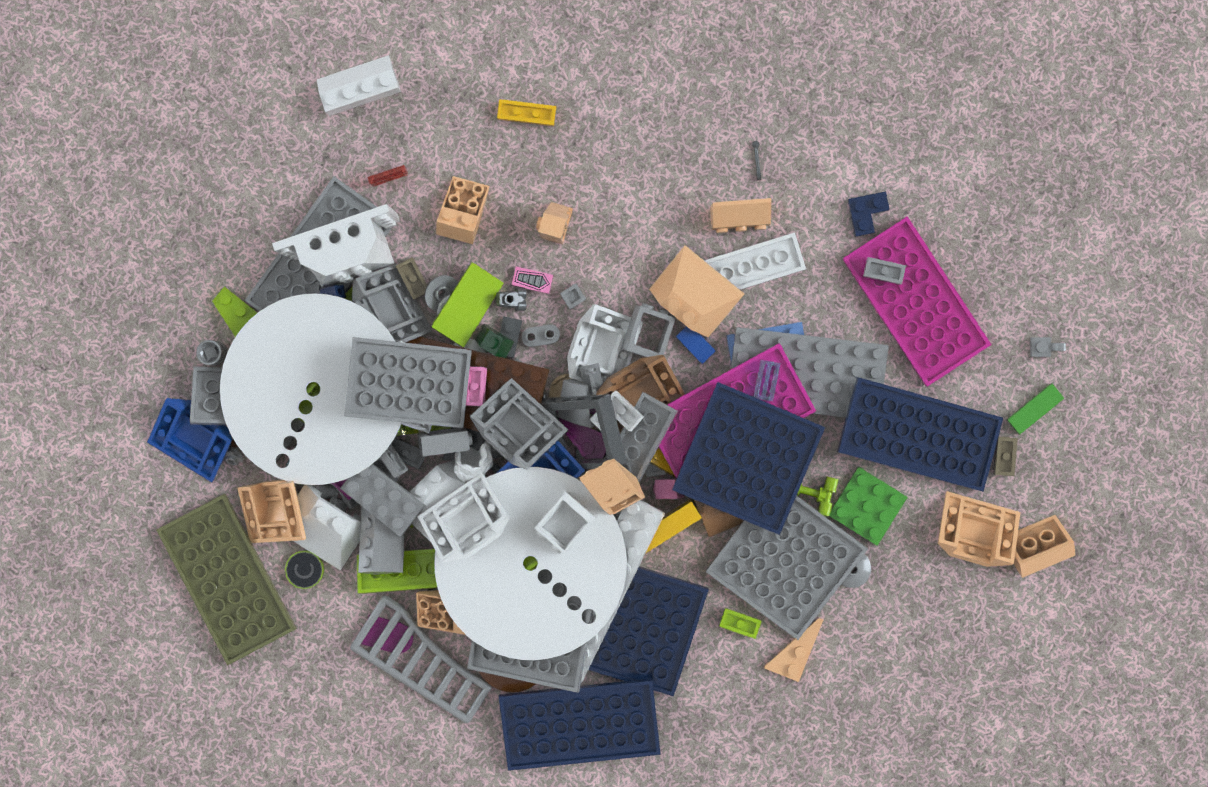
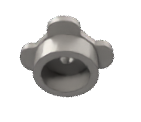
M229 448L224 457V460L230 465H239V462L244 460L242 453L234 448Z

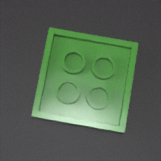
M857 467L832 507L829 516L878 546L908 497L864 469Z

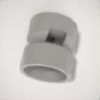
M205 340L197 347L196 354L199 361L203 364L216 366L224 363L228 351L221 342Z

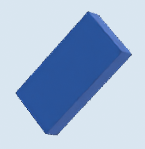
M687 326L676 336L701 364L716 351L699 333L690 330Z

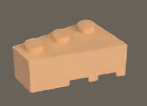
M551 202L543 213V217H539L536 228L540 237L563 244L573 208Z

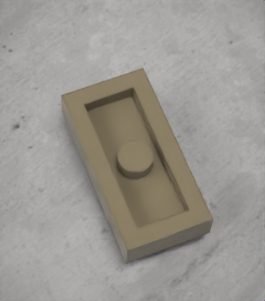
M413 257L396 265L413 301L424 296L427 283Z
M998 437L995 449L994 475L1015 476L1018 438Z

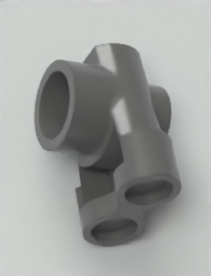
M515 288V291L497 292L495 298L496 305L501 308L508 307L515 308L516 311H525L527 307L525 301L526 289Z

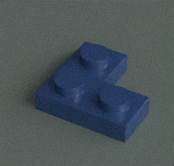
M886 191L848 199L855 237L875 233L871 214L890 210Z

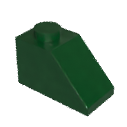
M483 324L475 339L481 348L494 356L502 358L507 357L514 344L513 340L486 324Z

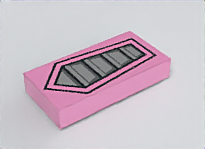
M516 266L512 286L549 294L553 275Z

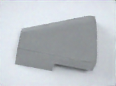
M575 379L563 380L561 397L589 395L587 384ZM589 409L558 410L557 417L589 428H593L595 425L590 421Z

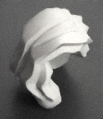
M487 441L480 446L478 451L470 447L468 451L455 453L454 473L458 479L465 483L480 473L485 475L493 467L491 446Z

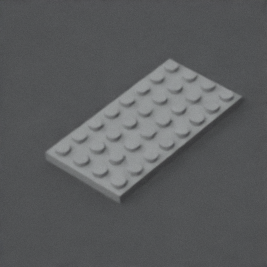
M333 176L291 237L374 209L376 206ZM382 227L385 237L392 228L385 229V227ZM278 253L245 301L258 311H261L279 300L302 294H318L324 288H321L316 276L308 268L300 264L299 260H294V258L291 259ZM341 282L334 285H344L346 294L353 282L347 284Z
M740 327L735 329L731 369L780 343L816 409V412L812 414L846 417L857 377L884 384L889 345Z

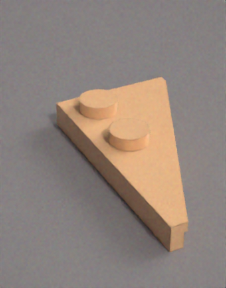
M818 618L813 621L799 640L794 638L771 661L767 662L764 668L799 682L823 619Z

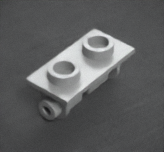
M599 363L580 367L582 381L588 385L589 395H596L603 385Z

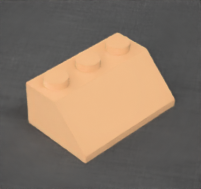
M771 198L713 202L710 207L712 230H716L717 233H726L728 229L734 228L736 232L747 231V227H755V230H765L766 226L771 224Z
M1056 515L1018 530L1014 566L1022 578L1075 556L1074 541Z

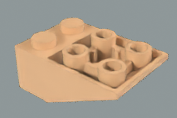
M453 176L436 222V234L473 244L490 186Z
M615 459L607 460L601 466L588 470L585 475L579 477L598 504L609 515H614L645 498L637 477Z
M438 590L416 593L418 627L466 635L450 617Z

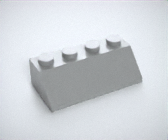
M361 507L358 573L373 575L403 573L404 535L402 537L398 536L364 507Z

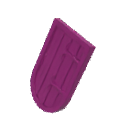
M378 617L361 644L373 647L390 620ZM398 622L381 647V650L392 653L408 626ZM413 635L411 636V638L409 639L401 653H404L408 649H410V647L413 644Z

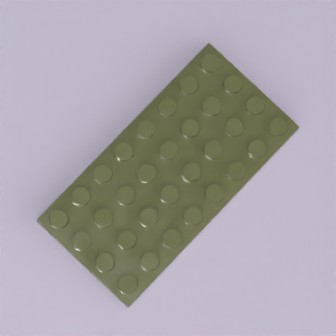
M226 494L156 529L227 666L297 629Z

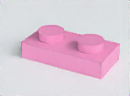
M470 367L466 406L480 407L485 403L486 367Z

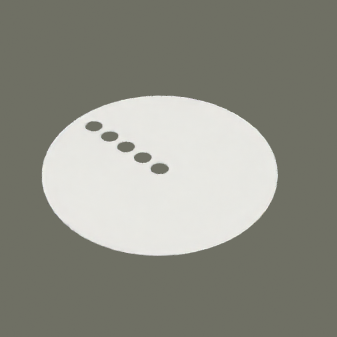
M302 294L279 300L267 306L253 316L239 331L227 352L223 364L220 381V400L224 419L231 436L242 452L259 468L288 482L294 481V483L305 485H324L348 479L362 472L379 459L388 449L402 422L344 416L352 338L396 342L387 328L372 313L358 304L341 297L328 294ZM311 382H316L320 386V393L314 397L307 393V386ZM309 400L312 403L313 409L309 414H302L300 412L299 404L301 401ZM295 418H301L305 422L303 431L295 432L291 428V423ZM287 436L296 438L297 446L295 449L287 450L284 447L283 442ZM279 454H286L289 457L290 462L287 467L280 468L277 466L276 458Z
M530 467L527 470L513 468L493 474L486 479L508 515L509 520L500 537L468 559L442 563L435 550V576L442 602L455 624L470 639L498 655L520 660H541L571 652L593 638L604 627L621 598L626 579L627 557L623 535L618 522L613 514L609 515L602 509L580 480L563 472L548 468ZM568 491L592 512L596 519L565 554L562 552L558 554L552 549V543L546 539L544 541L536 534L537 530L535 527L564 493ZM564 502L543 527L566 546L586 523V520ZM528 556L535 557L538 562L536 569L532 571L525 569L523 566V561ZM543 569H547L552 573V580L547 584H543L538 580V573ZM560 582L566 585L567 593L563 597H557L553 594L552 588L556 583ZM578 596L581 599L582 605L578 610L569 609L567 606L569 597ZM586 609H592L596 613V620L591 624L585 623L582 620V613Z

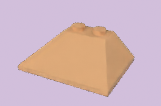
M684 245L649 289L663 308L690 330L706 337L713 333L744 295L741 290L686 245Z
M271 480L238 488L251 543L306 539L294 481Z
M946 491L938 544L951 557L986 567L1013 565L1020 512Z

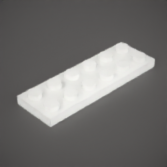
M795 233L704 260L739 290L806 270Z

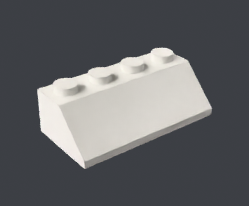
M389 55L317 79L319 95L324 110L329 116L401 92Z

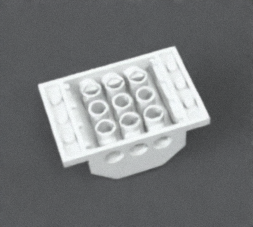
M385 204L272 243L274 251L291 259L299 260L300 264L308 268L316 276L321 288L341 282L347 284L353 282L354 277L364 276L372 273V271L394 264L382 227H385V229L396 226V222H399L400 219L398 214Z

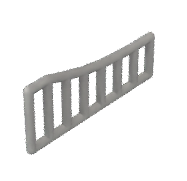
M386 595L380 599L350 646L353 652L464 723H469L491 690L490 684L471 673L442 651L418 627L404 606ZM388 605L396 612L370 652L360 647L384 607ZM402 616L409 627L387 661L384 662L377 658L376 655ZM415 632L422 642L401 673L392 666ZM428 647L436 656L419 682L416 683L408 676ZM442 660L451 668L436 691L432 693L424 687ZM456 672H458L466 680L449 704L440 697ZM474 683L482 688V690L465 714L457 709V706L471 684Z

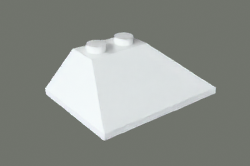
M593 304L579 320L567 355L569 378L583 382L580 367L599 363L602 382L604 383L609 376L627 367L630 364L633 353L621 348L631 317ZM640 321L638 331L633 343L634 345H636L643 325L642 321Z
M455 460L436 465L409 492L426 505L420 514L466 484L461 479H458L454 473ZM417 517L412 524L430 541Z
M480 473L417 516L442 563L468 559L500 537L509 520L508 515L483 473Z
M304 484L298 494L306 539L294 542L341 570L360 542L361 516L356 513L353 517L321 498V491L311 485Z

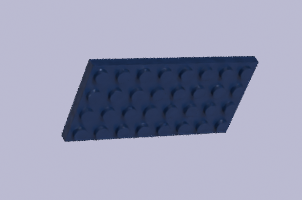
M857 377L837 452L984 492L1003 417Z
M652 678L580 686L578 693L555 688L499 694L508 771L661 755Z

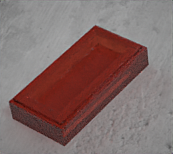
M402 165L367 178L369 184L374 187L407 176L408 171Z

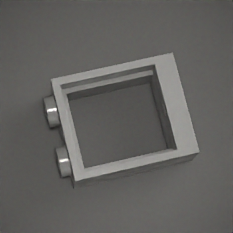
M642 303V306L635 305L621 349L643 357L664 355L676 318L671 317V313L665 310L654 311L653 306ZM643 313L666 320L656 352L633 344Z
M465 428L417 433L419 452L422 456L470 450L469 445H472L471 433Z

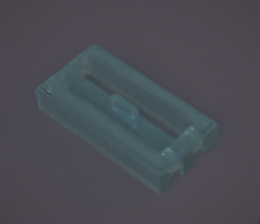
M761 359L753 397L773 401L781 363ZM767 364L762 395H759L764 366ZM772 366H775L770 394L768 397L766 396V392L770 378Z

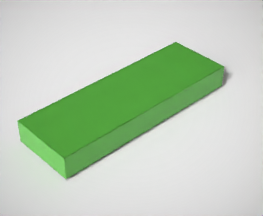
M1051 383L1006 420L1020 435L1061 402L1064 397Z

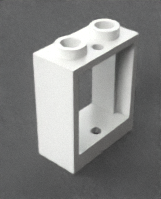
M566 491L535 527L537 530L536 534L544 541L546 539L552 543V549L558 554L561 552L565 554L596 519V516ZM564 502L586 520V523L566 546L543 527Z

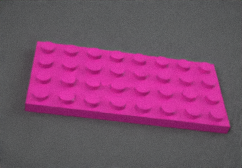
M908 216L842 259L925 387H928L992 345ZM870 257L906 265L902 285L863 277L867 258Z
M780 343L667 404L678 412L659 448L676 478L717 382L802 418L816 412Z

